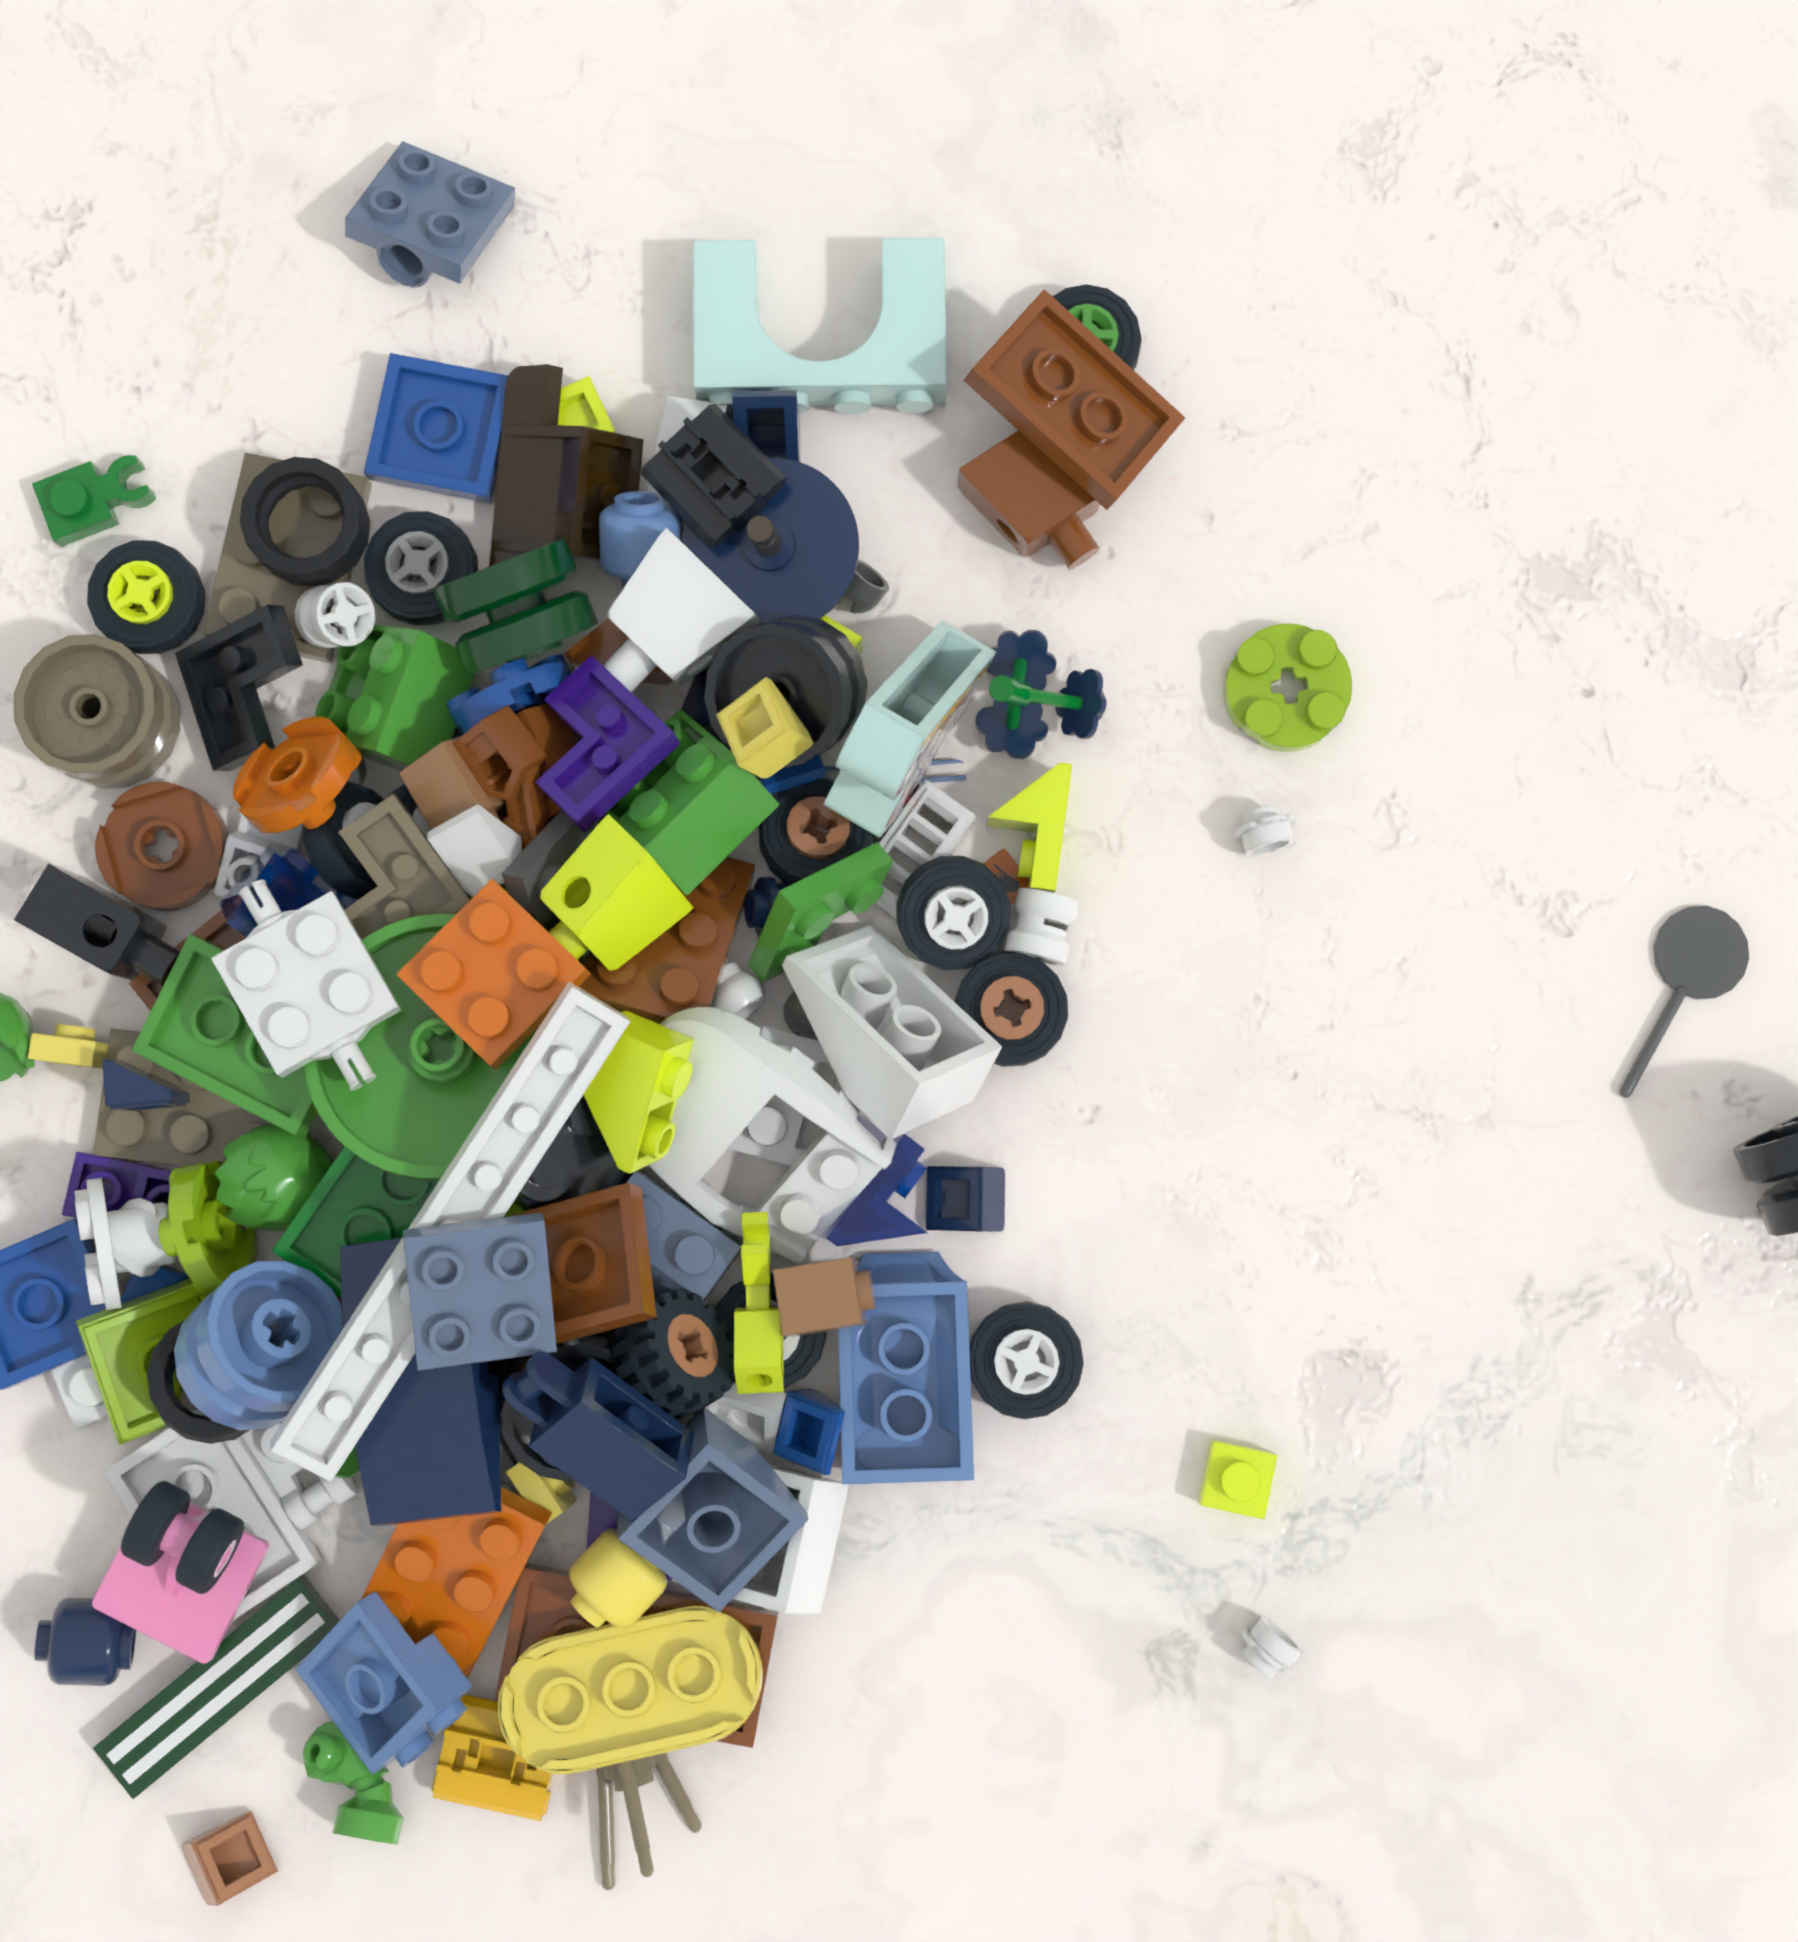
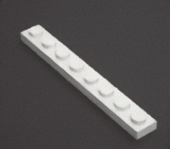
M569 981L408 1229L504 1217L629 1025L630 1020L627 1016ZM403 1237L270 1441L271 1452L329 1482H332L416 1352Z

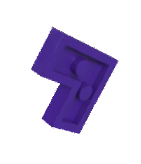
M591 655L544 698L550 709L581 740L547 770L536 783L543 793L585 833L681 743L674 732Z

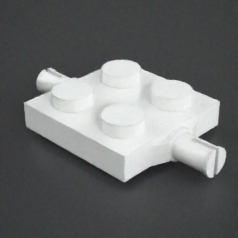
M262 879L251 883L263 903V907L260 905L254 892L248 886H245L240 890L239 895L243 898L258 926L252 930L246 939L211 959L274 1071L279 1077L283 1078L311 1061L333 1057L346 1079L350 1091L364 1086L354 1070L352 1062L363 1081L369 1084L377 1076L373 1073L357 1043L364 1038L373 1026L400 1012L401 1008L337 896L330 891L300 909L282 912L268 889L265 880Z

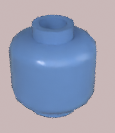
M646 491L624 492L614 497V504L607 506L600 513V564L606 573L622 579L623 587H625L654 542L666 528L681 541L680 516L670 505L665 504V499L660 494Z

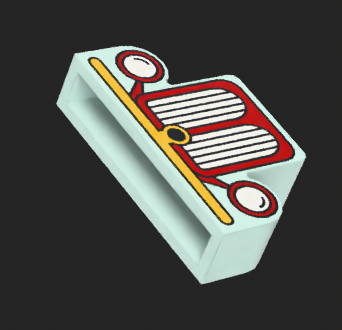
M942 620L865 703L839 754L835 766L840 769V772L823 805L880 838L917 791L944 738L955 727L971 701L996 651Z

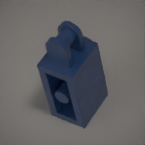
M537 1352L528 1359L524 1373H512L504 1380L502 1391L507 1402L534 1423L528 1447L538 1453L549 1465L559 1468L591 1491L598 1500L609 1504L631 1521L638 1518L686 1479L694 1432L591 1357L574 1372L546 1352Z

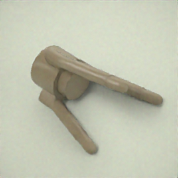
M667 1753L596 1769L599 1799L600 1865L602 1887L605 1890H611L615 1885L613 1783L615 1791H623L635 1852H637L642 1876L650 1877L654 1872L650 1844L638 1791L639 1786L654 1780L651 1768L656 1767L689 1830L697 1833L701 1829V1822L668 1759Z

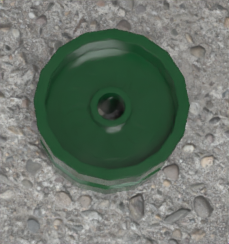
M565 538L432 589L444 620L460 622L484 612L487 616L489 623L461 634L455 643L468 675L504 662L509 663L517 659L523 658L526 660L561 646L563 639L599 623L589 597L585 592L574 590L549 600L545 599L542 589L571 578L577 569Z

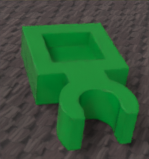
M136 455L122 456L110 465L107 474L101 475L98 467L89 461L32 483L53 541L63 547L120 525L114 508L124 504L130 508H143L156 500L154 491L147 485L140 486L134 490H126L127 479L132 474L145 470L143 462Z

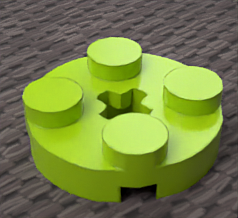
M1300 624L1272 625L1256 632L1251 638H1248L1240 645L1225 673L1223 684L1224 702L1232 722L1240 731L1243 729L1248 736L1258 741L1257 744L1269 750L1280 752H1294L1307 749L1319 743L1342 722L1352 696L1350 668L1345 656L1338 649L1336 640L1329 633L1323 630H1313ZM1281 672L1292 673L1295 680H1301L1304 690L1296 694V703H1285L1283 694L1272 693L1271 683H1276L1281 679Z
M219 1161L195 1163L178 1167L171 1171L168 1199L169 1217L161 1219L158 1228L159 1240L164 1252L170 1257H179L183 1269L191 1279L196 1292L200 1295H209L211 1292H214L232 1272L256 1262L257 1256L256 1231L248 1228L243 1229V1225L226 1218V1213L230 1207L219 1203L216 1199L220 1181L216 1177L215 1171L223 1164V1162Z

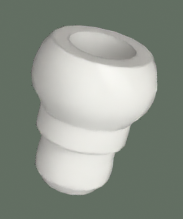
M727 958L711 1007L732 1012L746 1020L764 1003L766 999L765 990L762 982L755 975L743 972L736 962L731 963Z

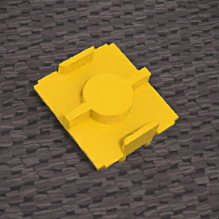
M465 1694L460 1700L468 1710L444 1731L443 1746L431 1788L433 1792L432 1798L542 1821V1816L546 1815L551 1795L549 1788L553 1774L528 1764L507 1744L498 1720V1701Z

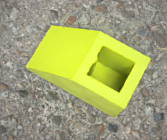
M623 1011L621 1013L627 1016L630 1023L583 1095L618 1169L631 1174L662 1159L672 1145L676 1127L671 1120L676 1101L686 1090L692 1076L693 1066L688 1059L694 1039L629 1011Z

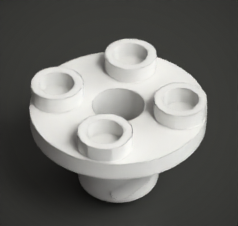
M102 1177L86 1180L87 1189L74 1191L75 1207L81 1241L95 1239L96 1245L95 1253L84 1254L91 1305L105 1303L107 1311L122 1308L117 1273L130 1272L139 1277L151 1276L162 1265L174 1263L178 1256H168L164 1252L159 1240V1223L161 1219L169 1217L168 1204L164 1202L153 1204L145 1199L137 1198L129 1200L119 1210L107 1212Z

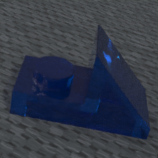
M904 1134L896 1145L890 1165L886 1169L882 1168L862 1190L827 1239L836 1246L928 1233L887 1202L894 1191L905 1199L926 1171L927 1167L918 1161V1158L925 1149Z

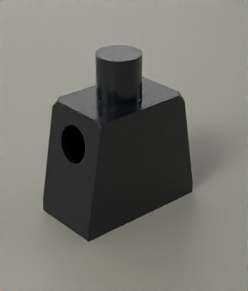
M49 863L14 918V921L111 975L129 980H134L141 973L164 986L181 952L161 940L167 926L88 878Z

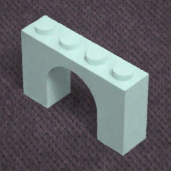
M944 237L882 238V309L879 321L871 336L858 349L844 357L829 361H809L792 356L779 348L764 331L760 322L759 259L756 240H693V364L696 399L708 400L716 405H728L731 409L730 415H733V391L797 390L799 414L807 412L809 406H834V410L840 413L859 414L869 411L873 405H896L897 410L906 413H923L932 410L934 405H945L947 378Z

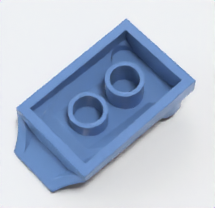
M939 1252L863 1254L858 1264L859 1271L870 1270L876 1309L865 1311L867 1325L838 1330L840 1408L845 1411L841 1427L842 1484L974 1480L967 1281L960 1278L948 1267Z

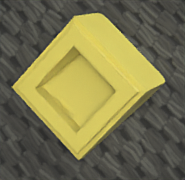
M767 677L716 714L738 766L760 778L766 779L771 777L813 745L808 730L773 681Z

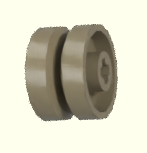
M97 634L66 636L43 647L23 668L13 694L14 722L25 746L46 765L63 772L75 780L98 788L129 787L152 776L171 756L180 733V704L169 680L149 662L136 655L124 644Z

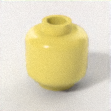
M616 1528L605 1530L569 1570L570 1581L577 1591L570 1600L571 1604L583 1618L597 1628L605 1621L617 1627L629 1628L656 1601L667 1586L666 1574L620 1541Z

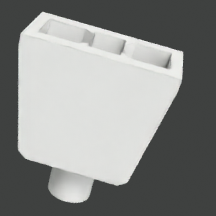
M666 528L654 542L608 611L607 617L629 639L603 666L630 692L656 666L662 669L673 681L682 685L710 666L723 644L740 631L757 626L763 622Z

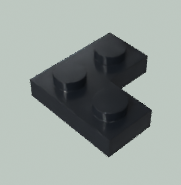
M267 604L175 653L213 771H231L243 765L250 755L263 743L271 750L275 748L257 689L303 666L284 606Z

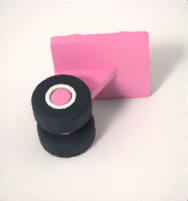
M161 1481L148 1491L134 1512L123 1535L121 1546L92 1601V1606L96 1610L200 1663H208L214 1658L269 1549V1543L265 1539L245 1530L244 1522L241 1518L220 1508L209 1512L190 1502V1494L170 1482Z

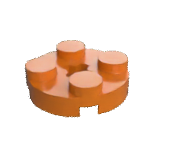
M310 717L293 722L281 729L288 739L281 742L273 750L263 743L250 755L242 766L233 786V799L241 806V809L238 810L261 833H279L295 828L300 824L307 829H314L324 824L333 815L336 808V803L333 799L342 790L351 773L358 767L362 756L355 745L330 719Z

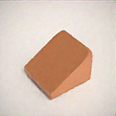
M252 1811L231 1819L181 1845L203 1898L208 1905L218 1906L278 1872Z

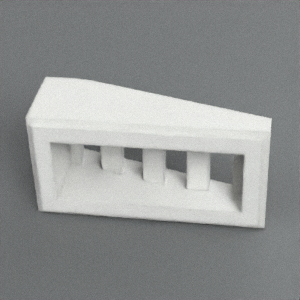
M925 779L879 844L888 855L896 848L920 866L940 856H951L975 824L976 815ZM925 806L953 825L948 834H945L919 815ZM910 827L938 847L932 856L904 836ZM893 861L887 873L902 885L911 875L910 872L895 861ZM881 885L884 892L875 905L896 920V902L899 896L884 885Z

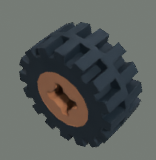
M675 1290L671 1293L668 1291L656 1297L657 1318L616 1328L614 1337L621 1342L613 1346V1357L621 1359L622 1363L621 1366L615 1368L618 1377L621 1379L627 1378L630 1386L675 1419H680L697 1412L724 1397L723 1393L729 1391L734 1383L730 1376L735 1374L734 1361L730 1359V1356L734 1354V1341H727L725 1333L730 1331L725 1321L718 1323L715 1319L718 1311L711 1303L703 1307L701 1296L696 1293L686 1296L685 1290Z

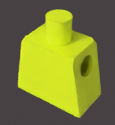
M609 814L594 828L545 885L540 894V899L561 920L549 933L577 960L589 949L609 971L620 968L694 908L651 855Z

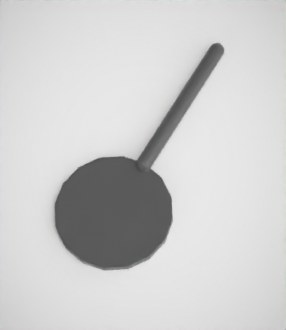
M1710 906L1687 907L1671 915L1658 930L1653 946L1655 966L1663 981L1674 991L1619 1090L1622 1097L1628 1098L1632 1095L1685 996L1695 1000L1717 998L1731 991L1743 978L1749 961L1748 940L1739 923L1725 911Z

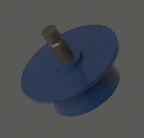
M768 458L787 477V480L783 483L784 487L767 501L768 505L757 516L753 517L740 532L733 533L720 547L716 545L713 549L685 521L682 543L742 600L763 623L791 615L822 619L840 602L856 572L860 547L858 527L854 513L840 489L817 469L795 460Z

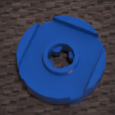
M562 654L543 659L531 668H529L525 659H517L500 666L490 674L494 684L483 690L472 689L459 694L448 701L446 706L462 736L482 719L508 705L517 715L524 709L546 704L544 698L571 674V671Z

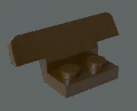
M549 364L519 366L513 369L507 377L489 567L562 538H565L572 557L600 562V513L607 506L614 504V497L618 494L639 491L644 439L585 426L558 425L562 367Z

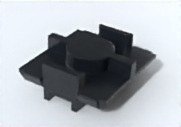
M715 403L708 405L692 421L687 417L683 421L685 425L666 443L662 440L658 444L661 450L643 466L640 472L682 520H685L711 549L716 545L720 547L733 533L740 532L753 517L757 516L768 505L767 501L784 487L783 483L787 480V477Z

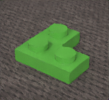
M878 842L778 892L748 962V966L762 983L785 972L782 965L786 956L817 945L823 931L835 918L849 911H852L854 914L862 913L879 900L884 892L881 885L894 860Z

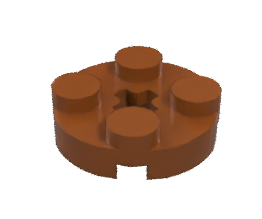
M150 782L131 788L120 795L111 805L115 809L107 817L105 826L100 825L95 840L97 863L104 879L119 894L124 895L128 900L138 905L155 910L168 911L190 906L204 898L211 889L215 888L228 832L220 813L202 795L169 782ZM161 830H165L168 837L177 838L178 848L172 851V858L167 862H163L158 856H149L148 847L157 843L156 833Z

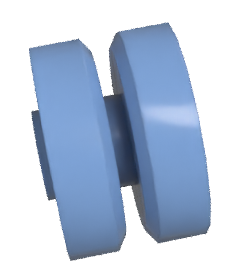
M256 1261L232 1272L214 1292H211L198 1304L181 1324L174 1347L177 1378L190 1402L213 1422L237 1430L268 1429L286 1418L343 1330L342 1305L333 1289L311 1270L286 1261Z

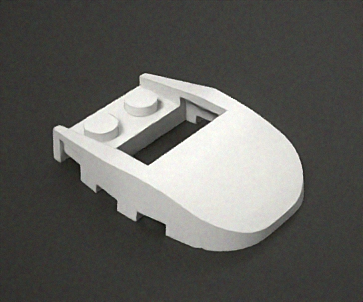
M713 1007L689 1008L669 1016L660 1025L694 1039L688 1059L692 1063L693 1070L690 1082L684 1093L677 1099L671 1122L675 1124L676 1131L672 1145L662 1159L649 1164V1166L712 1224L740 1237H743L741 1226L742 1213L768 1212L771 1251L801 1264L810 1248L882 1168L886 1169L890 1165L897 1143L893 1139L890 1140L887 1136L880 1143L857 1120L860 1110L846 1097L844 1091L840 1089L836 1092L813 1070L815 1064L813 1060L794 1046L788 1052L761 1037L760 1027L732 1012L722 1011ZM774 1095H777L824 1130L756 1208L744 1202H741L738 1206L710 1187V1183L704 1180L703 1177Z

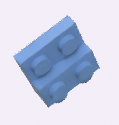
M376 1591L358 1601L295 1669L372 1775L394 1760H397L401 1767L404 1768L435 1743L428 1731L431 1730L436 1736L458 1720L468 1710L460 1699L473 1687L458 1667L456 1661L448 1654L433 1633L415 1644L403 1629L400 1621L391 1613Z

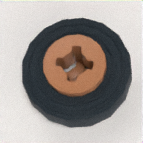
M822 778L778 792L774 798L780 805L759 825L760 851L769 870L786 884L792 885L873 843L872 833L823 805L834 781ZM814 823H816L817 826L822 827L825 831L829 830L830 832L824 834L820 830L816 829Z
M997 953L978 962L962 979L954 1001L1002 1046L993 1063L1002 1067L1025 1066L1046 1056L1061 1039L1068 1020L1067 994L1058 975L1043 961L1021 953Z

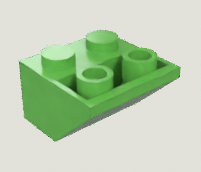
M374 624L372 632L361 643L355 646L338 647V665L328 691L318 702L315 717L330 719L361 752L362 757L403 770L441 742L452 739L456 725L446 704L457 695L469 691L475 673L470 675L466 673L456 647L418 629Z
M679 709L664 723L674 732L681 744L609 809L605 815L609 814L651 855L671 881L688 896L780 804L753 773L738 766L732 751L684 711Z

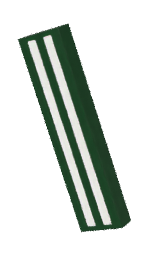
M303 1574L222 1640L211 1661L205 1664L197 1661L94 1746V1751L130 1797L135 1799L305 1658L340 1620Z

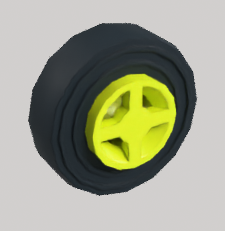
M132 540L112 548L96 564L88 581L87 605L95 626L108 639L124 644L136 654H161L181 646L196 631L204 614L205 589L197 569L177 549L158 541ZM154 591L159 592L157 593V599L155 601L156 606L152 601L154 597Z

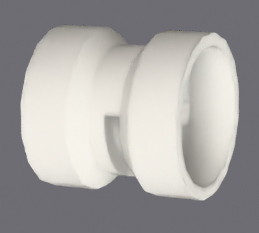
M1019 888L1014 905L1019 916L1016 928L1008 932L1004 951L1028 955L1046 964L1066 965L1070 945L1066 940L1068 926L1077 920L1080 902L1048 891Z

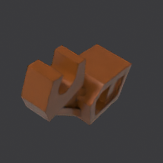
M508 705L482 719L457 739L453 745L486 795L506 800L508 816L502 822L521 836L523 851L548 825L544 794L536 783L541 777L540 771L547 754Z

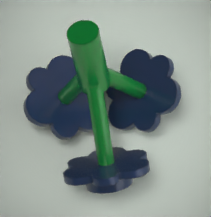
M1010 630L1002 632L998 637V646L991 647V649L996 651V654L987 669L990 675L995 676L989 685V693L994 699L993 707L982 708L977 713L975 719L977 730L986 736V748L994 753L1005 750L1009 756L1015 759H1025L1032 755L1036 742L1044 740L1048 734V726L1041 720L1043 714L1041 704L1055 706L1057 715L1063 718L1061 730L1064 735H1076L1081 739H1090L1095 734L1098 721L1101 719L1107 705L1106 697L1102 691V674L1095 669H1087L1084 672L1074 670L1068 675L1067 687L1062 688L1059 693L1044 691L1047 682L1046 675L1053 673L1057 664L1055 656L1047 652L1048 640L1046 636L1038 630H1027L1020 636Z

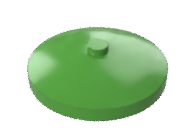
M429 914L403 919L389 924L362 939L401 1008L400 1012L373 1026L364 1038L357 1043L373 1073L377 1076L372 1082L367 1084L363 1081L352 1062V1066L364 1086L350 1091L349 1085L333 1057L311 1061L303 1066L306 1084L319 1116L332 1134L345 1147L380 1170L405 1179L423 1182H439L537 1031L536 1029L495 1071L396 975L456 914Z

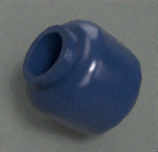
M66 1598L58 1603L52 1620H40L38 1623L34 1652L35 1661H47L49 1678L55 1684L111 1685L119 1677L121 1669L131 1670L135 1651L136 1630L93 1608V1599Z

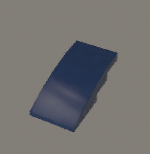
M402 1238L340 1247L343 1328ZM415 1352L356 1443L357 1459L370 1525L385 1526L501 1512L499 1376L488 1372V1361L418 1371Z

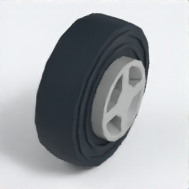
M429 511L404 512L386 521L371 537L364 555L365 582L375 602L393 618L412 625H432L445 621L432 589L478 571V556L467 534L449 518ZM414 576H421L423 579L414 578Z

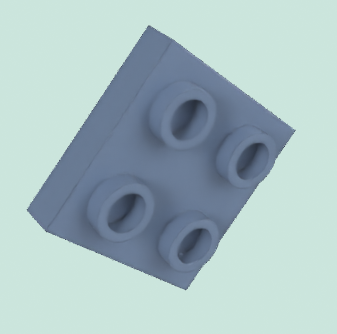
M402 141L345 217V236L377 249L378 261L384 272L401 285L411 288L421 287L433 273L460 284L513 209L515 187Z
M542 1213L402 1230L418 1371L530 1356L537 1352H557L545 1221Z

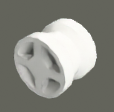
M350 582L318 585L306 590L298 599L294 611L295 624L300 635L309 644L319 648L355 646L369 636L375 622L374 605L369 595L361 587ZM330 606V607H331L330 613L325 614L326 611H327V608Z

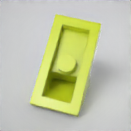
M1058 763L987 818L986 826L1035 833L1034 840L1022 839L1017 877L1029 878L1028 888L1052 893L1056 891L1072 764Z

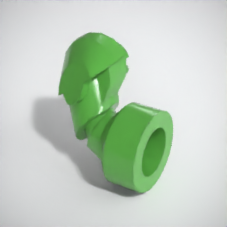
M326 1722L317 1727L305 1743L303 1749V1762L307 1776L327 1783L344 1785L356 1791L354 1792V1797L338 1806L332 1833L398 1845L404 1817L393 1803L391 1783L386 1782L382 1777L390 1771L384 1767L372 1775L334 1722Z

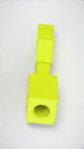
M768 1212L742 1213L743 1245H741L743 1282L746 1285V1308H736L734 1311V1373L737 1394L784 1392V1337L782 1336L778 1306L771 1307V1242Z

